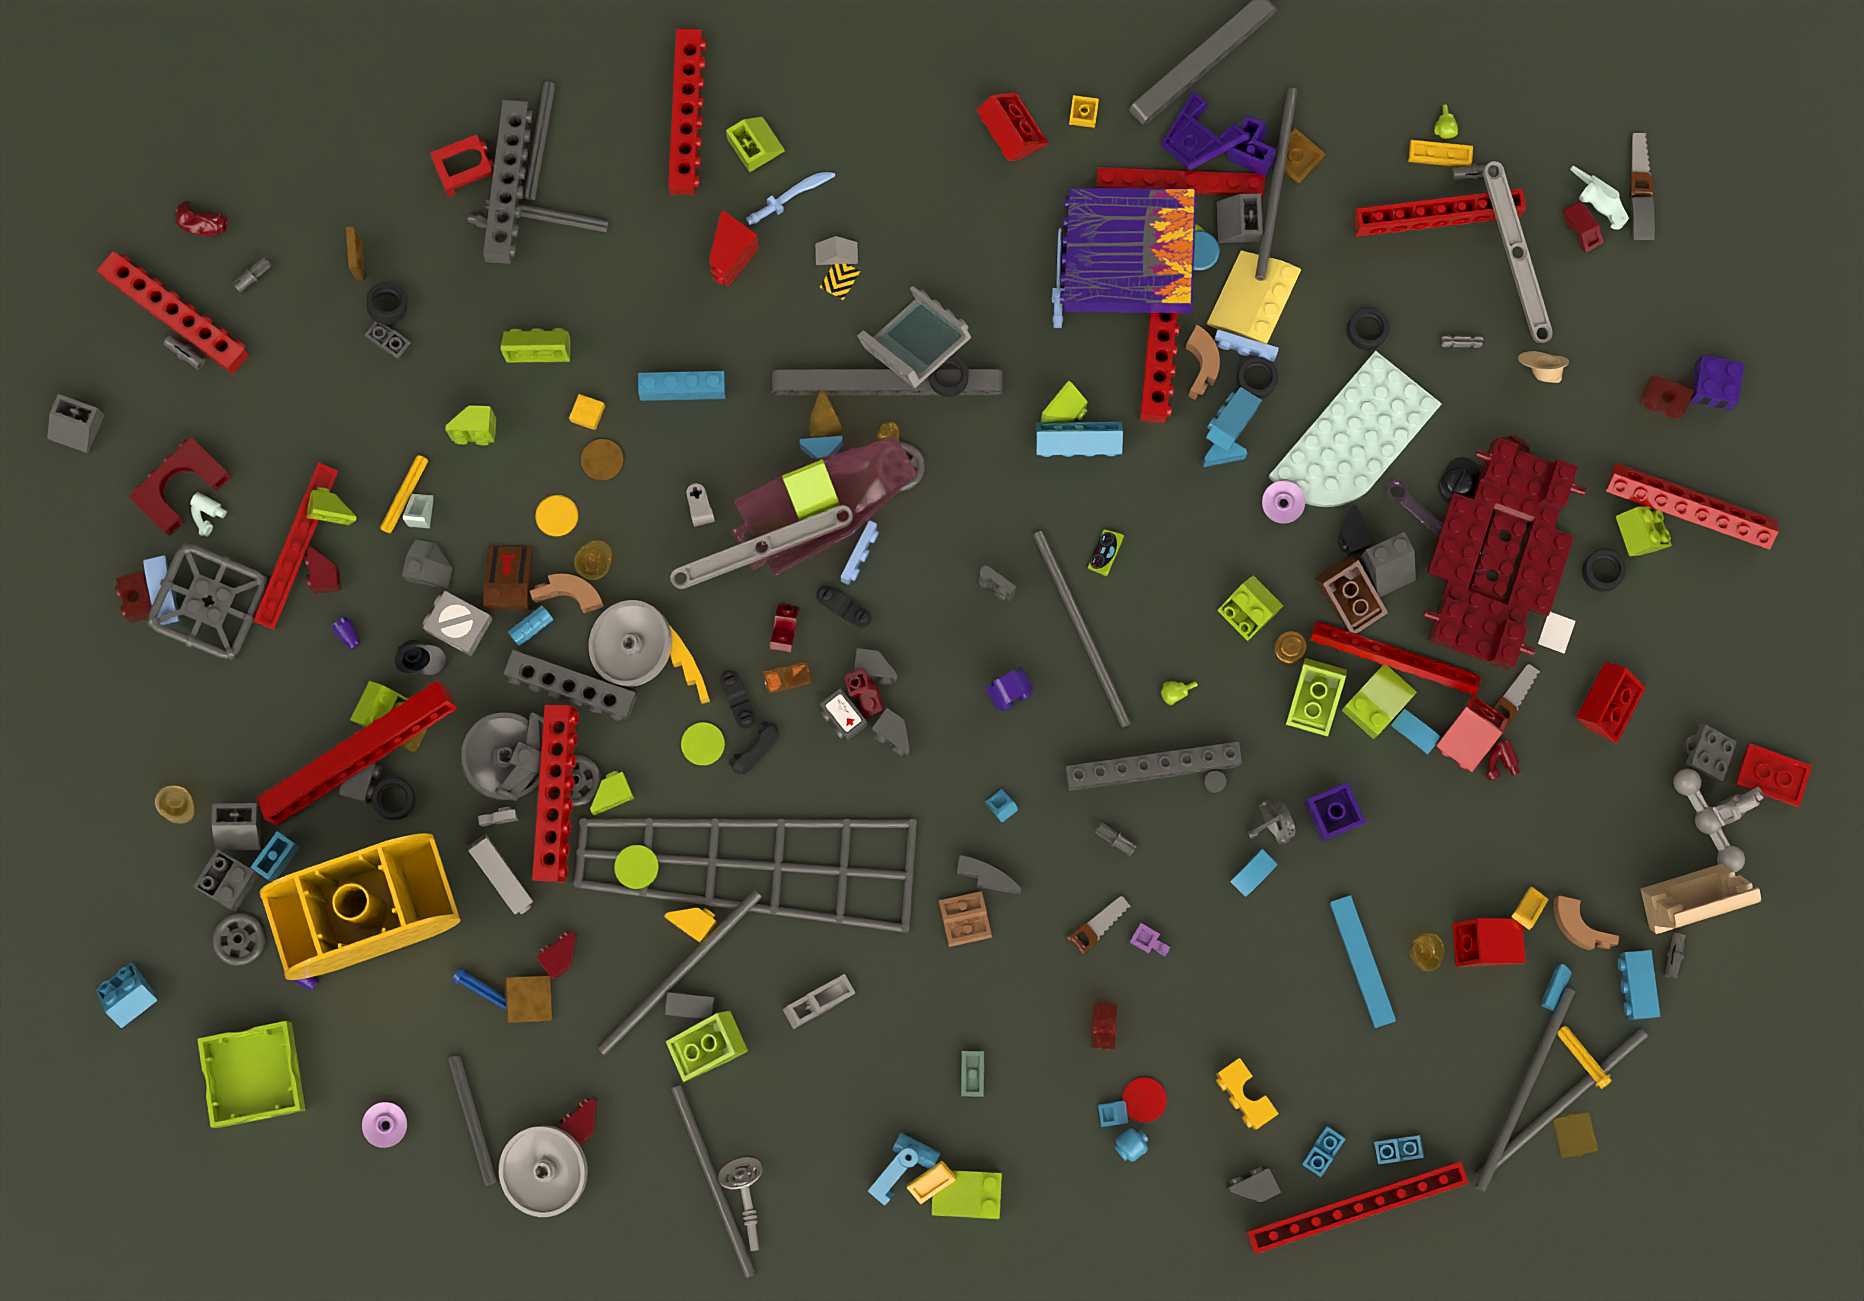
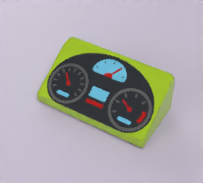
M1104 529L1088 569L1107 576L1124 535Z

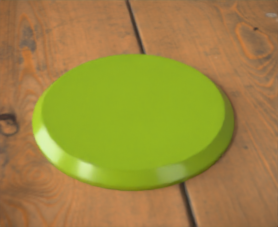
M704 722L690 726L685 731L681 741L684 756L696 765L714 763L721 757L725 747L721 731L716 726Z
M641 845L629 846L622 850L616 858L614 866L616 877L628 888H644L656 878L658 860L655 854L647 847Z

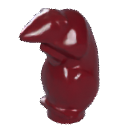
M188 201L182 202L175 209V222L186 232L198 236L214 237L220 233H225L227 230V217L222 216L221 212L218 215L210 211L195 213L193 209L189 208Z

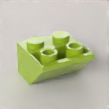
M763 117L743 119L726 130L727 140L749 173L785 152Z
M469 405L446 425L445 430L456 444L476 442L478 445H488L489 442L495 443L496 416L490 406Z
M1648 506L1636 507L1616 516L1629 556H1640L1672 546L1670 533L1663 522L1664 516L1662 511Z
M1253 575L1217 611L1248 641L1275 616L1283 605Z
M369 681L350 720L365 728L375 719L381 718L390 712L392 708L407 701L408 698L384 685Z

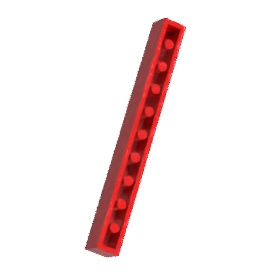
M438 680L429 684L421 692L412 695L401 705L392 708L390 712L381 718L375 719L364 729L355 732L353 736L344 742L338 743L327 753L320 755L316 760L301 767L299 771L290 777L283 779L281 783L266 790L261 796L256 798L264 819L275 826L279 825L456 710L457 706L449 689Z
M1454 1162L1245 1231L1252 1253L1257 1254L1468 1184V1180L1462 1163Z

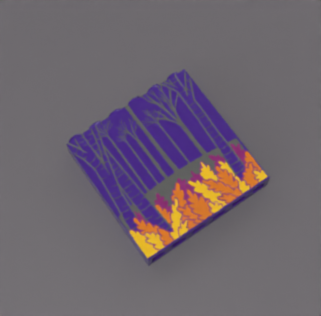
M1070 188L1069 196L1065 197V209H1069L1068 215H1064V228L1068 229L1067 234H1063V247L1067 248L1066 253H1062V266L1066 267L1065 272H1061V285L1065 286L1064 291H1060V304H1064L1065 312L1192 313L1196 189Z

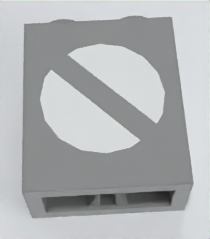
M444 591L442 595L436 598L434 602L435 608L432 613H428L425 617L423 629L428 634L472 656L493 619L489 614Z

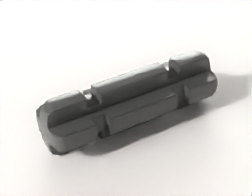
M1442 335L1441 345L1442 347L1453 345V347L1473 346V348H1480L1483 345V336L1454 335L1452 337L1451 335Z

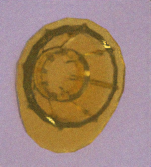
M600 540L589 542L583 546L574 558V567L577 573L587 580L602 578L611 566L612 551L610 546Z
M168 786L157 793L155 807L164 818L179 824L186 823L192 819L195 813L193 799L184 788Z
M1433 933L1420 935L1413 941L1409 953L1412 963L1421 970L1435 971L1440 967L1444 958V945L1441 939Z

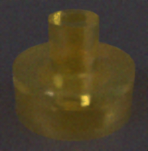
M894 422L884 423L881 425L880 431L877 432V437L882 439L885 444L896 443L899 440V429Z

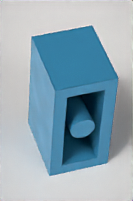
M277 831L250 868L273 882L279 877L300 846Z

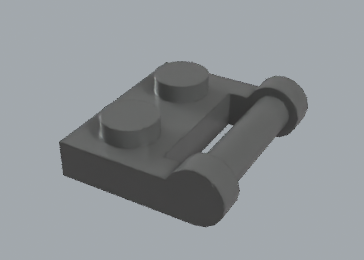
M984 566L980 569L979 585L983 588H991L995 591L993 594L1002 601L1006 599L1010 602L1015 596L1016 586L989 566Z

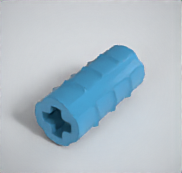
M541 605L507 632L520 647L543 628H546L553 621V618Z
M900 1133L892 1151L899 1154L906 1145L915 1144L921 1150V1158L917 1163L928 1169L935 1166L941 1154L940 1152L914 1140L912 1137Z

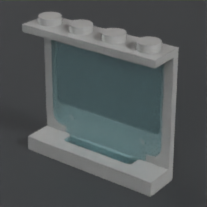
M912 286L910 290L915 297L912 303L874 337H871L864 330L857 336L864 349L912 387L916 388L971 337L967 331L969 327L962 319L957 320L949 309L944 310L935 299L932 301L924 290L919 291Z

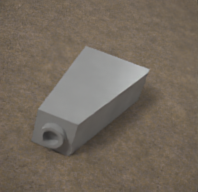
M485 833L468 845V851L514 914L518 912L523 914L532 907L530 904L533 902L531 896L488 835Z

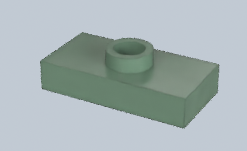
M962 1051L961 1096L984 1097V1051Z

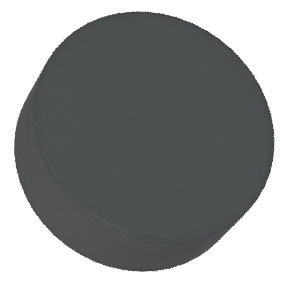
M1211 771L1204 779V786L1211 793H1219L1226 786V777L1220 771Z

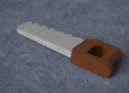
M1633 133L1630 197H1635V195H1653V177L1649 172L1650 167L1648 165L1650 162L1648 161L1649 156L1646 149L1648 145L1645 143L1647 141L1645 138L1646 133ZM1635 182L1644 183L1647 188L1635 187Z
M1530 664L1523 669L1504 696L1493 707L1495 710L1501 707L1507 712L1509 720L1505 729L1517 715L1518 706L1521 705V700H1524V695L1528 693L1527 690L1531 688L1530 685L1534 683L1533 679L1537 678L1536 674L1540 673Z
M1120 896L1092 920L1082 925L1066 940L1068 942L1071 941L1081 955L1085 954L1097 944L1100 935H1104V931L1109 929L1108 926H1112L1113 922L1117 921V917H1121L1122 912H1126V908L1131 906ZM1080 932H1083L1089 939V945L1085 946L1077 935Z

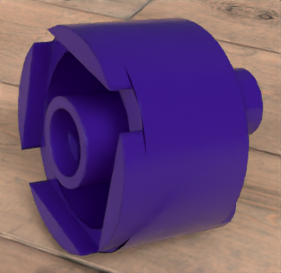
M1022 666L1017 668L1018 673L1012 670L991 683L993 687L990 688L989 685L984 686L996 710L1000 708L1001 711H1004L1014 705L1013 700L1019 697L1020 701L1033 694L1031 690L1034 687Z

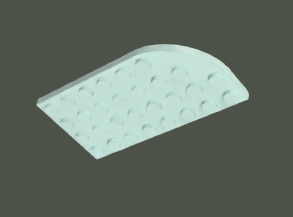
M1375 351L1268 478L1273 482L1290 481L1298 485L1304 493L1305 504L1319 507H1334L1353 502L1370 490L1442 403Z

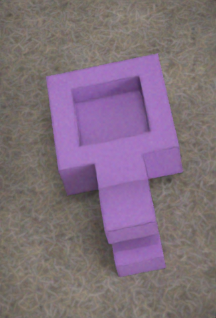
M1140 923L1130 940L1131 944L1148 954L1153 948L1166 957L1170 950L1168 945L1157 940L1160 936L1158 932Z

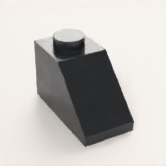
M1356 504L1350 508L1339 535L1338 545L1341 551L1346 553L1347 557L1370 548L1374 543Z

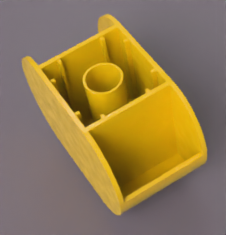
M427 833L398 837L281 877L265 885L259 891L287 980L310 978L354 965L438 935L460 922L434 836Z

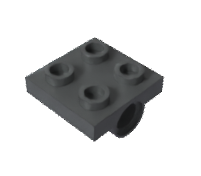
M1700 724L1696 735L1690 736L1685 742L1684 750L1689 753L1686 764L1716 781H1723L1737 741L1706 724Z

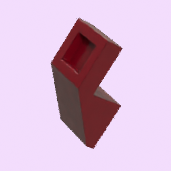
M1578 201L1562 210L1567 229L1577 232L1582 251L1588 252L1604 243L1599 224L1582 201Z
M778 604L769 649L791 652L799 607L790 604Z
M860 669L844 676L849 695L857 697L864 718H869L885 711L880 691L865 669Z

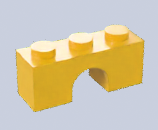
M1240 1058L1216 1073L1218 1077L1216 1082L1223 1091H1228L1231 1096L1229 1101L1235 1109L1239 1108L1244 1114L1242 1120L1248 1128L1253 1127L1256 1130L1278 1115V1112L1266 1095L1256 1101H1251L1244 1096L1243 1085L1253 1076Z

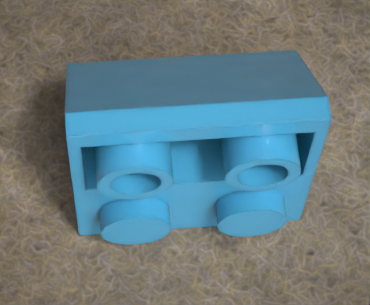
M132 962L122 967L117 974L104 981L96 989L105 1013L121 1028L158 1001L152 987Z

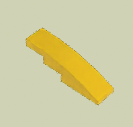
M670 626L672 634L670 655L674 667L683 666L688 686L697 685L702 704L710 702L703 678L692 655L681 638Z

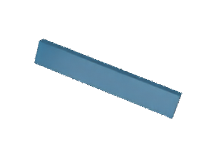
M1351 895L1330 902L1332 913L1374 1029L1395 1022L1393 1010Z

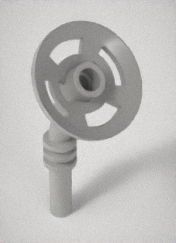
M744 1157L726 1164L719 1172L718 1179L725 1188L741 1189L745 1210L743 1212L745 1217L743 1218L746 1220L744 1225L747 1226L750 1251L759 1250L756 1224L758 1222L755 1220L757 1215H754L756 1210H753L749 1185L759 1179L763 1168L757 1159ZM749 1165L748 1169H745V1168L735 1169V1168L740 1167V1166ZM727 1174H729V1182H725Z

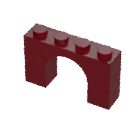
M192 437L184 440L178 446V450L173 455L167 456L157 470L151 471L147 476V480L141 485H137L129 496L169 537L185 522L170 508L165 500V487L173 476L181 472H193L202 477L216 492L231 478L230 474Z

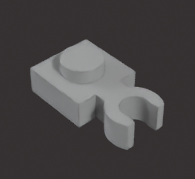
M511 807L499 808L498 812L478 816L481 827L519 821L518 812L515 809L511 810Z

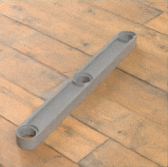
M1492 161L1483 168L1485 184L1531 337L1537 343H1545L1552 338L1553 334L1504 168L1499 162ZM1490 166L1498 168L1499 173L1497 177H1491L1488 174ZM1514 247L1522 249L1523 255L1521 258L1513 256L1512 250ZM1541 327L1547 331V337L1543 340L1539 339L1536 333Z
M838 506L673 570L670 576L671 582L676 588L684 589L841 529L852 522V511L847 506ZM840 511H846L849 514V518L844 522L837 519V514ZM759 542L768 544V549L764 553L756 551V545ZM678 573H684L687 579L685 583L677 584L675 576Z

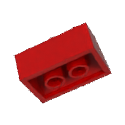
M1017 92L991 95L977 109L982 122L986 124L992 138L998 143L1002 154L1008 161L1020 160L1048 144V141Z
M1605 662L1576 718L1586 728L1613 743H1617L1646 687L1626 667Z

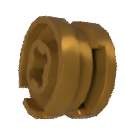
M1293 631L1281 634L1274 646L1276 657L1286 664L1296 663L1306 651V641L1303 636Z

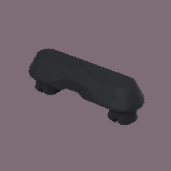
M822 586L817 590V601L836 615L860 628L870 624L871 614L865 608L849 600L831 587Z
M727 670L722 673L720 683L737 724L744 729L751 728L755 724L756 718L739 675L733 670Z
M767 721L762 722L763 726L759 725L758 733L761 734L755 739V743L751 748L746 749L741 756L734 754V758L729 759V765L733 767V772L739 774L748 773L774 744L780 735L775 724H769Z

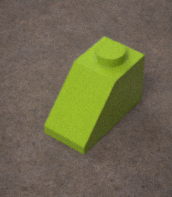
M611 772L606 775V779L601 781L590 808L594 816L634 799L623 772Z

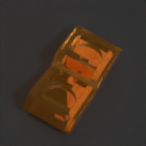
M808 662L763 672L768 694L813 683Z

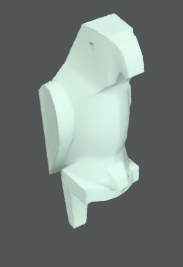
M1572 166L1570 170L1588 184L1579 199L1582 202L1591 203L1597 211L1607 216L1612 224L1611 228L1621 229L1629 217L1621 204L1619 192L1594 175L1591 177L1575 166Z

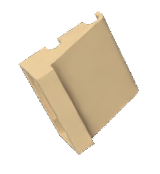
M1723 863L1641 888L1649 929L1655 934L1761 902L1760 889L1758 887L1753 888L1752 883L1741 875L1735 876V871Z

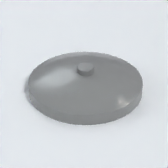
M637 600L622 601L606 609L596 620L589 637V655L595 670L607 681L624 687L639 686L657 676L666 665L672 648L671 629L664 615L655 607Z
M548 1125L530 1127L515 1135L502 1152L499 1162V1179L502 1189L509 1201L526 1214L537 1217H550L560 1214L577 1202L586 1186L588 1168L584 1152L578 1142L562 1129Z

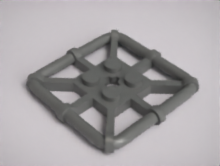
M181 544L182 547L175 553L165 578L161 579V587L149 612L148 627H152L158 633L185 643V646L189 648L192 646L219 658H229V660H232L240 651L251 624L255 623L253 619L267 588L268 578L257 570L230 560L229 556L225 555L223 557L197 545ZM191 553L221 565L215 580L199 574ZM184 556H186L194 575L189 590L172 583ZM226 567L255 579V581L236 588L220 583ZM258 586L246 614L230 608L236 594ZM169 589L186 596L179 610L157 617ZM211 596L212 601L215 602L214 605L205 607L204 602L201 601L202 598ZM227 613L243 619L232 647H230L222 628ZM181 615L196 620L190 636L160 623ZM201 623L217 630L225 650L195 638Z

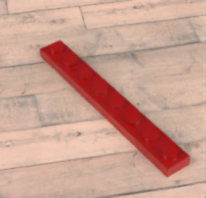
M1098 167L1097 188L1196 189V194L1231 196L1238 194H1261V197L1264 196L1265 176L1261 174Z
M317 463L253 622L270 629L275 628L318 522L317 519L306 518L310 492L317 490L318 487L331 490L338 470Z
M1318 621L1314 624L1310 640L1319 644L1327 645L1340 651L1357 655L1360 658H1366L1381 665H1387L1402 672H1408L1466 693L1476 695L1478 692L1480 675Z

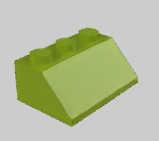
M539 328L531 329V331L511 329L510 332H504L501 352L506 362H570V335L568 331L562 328H555L552 331H544Z

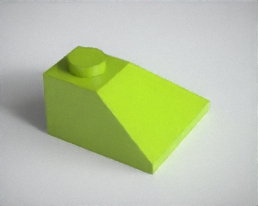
M1068 381L1042 412L1041 423L1075 422L1077 419L1081 420L1088 411L1086 409L1088 402L1073 383Z
M318 487L317 490L310 492L306 518L350 525L356 521L354 513L336 494L330 493L329 489Z

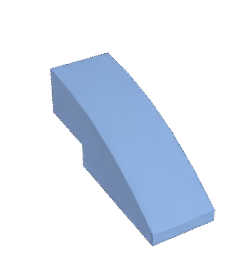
M165 555L143 560L152 605L161 587V579L165 578L169 569ZM169 589L157 617L179 610L175 591ZM181 616L175 617L160 624L165 625L177 622L181 619Z

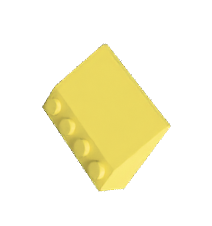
M1240 251L1207 325L1267 344L1301 269L1282 260L1269 258L1266 279L1258 281L1255 279L1259 255Z

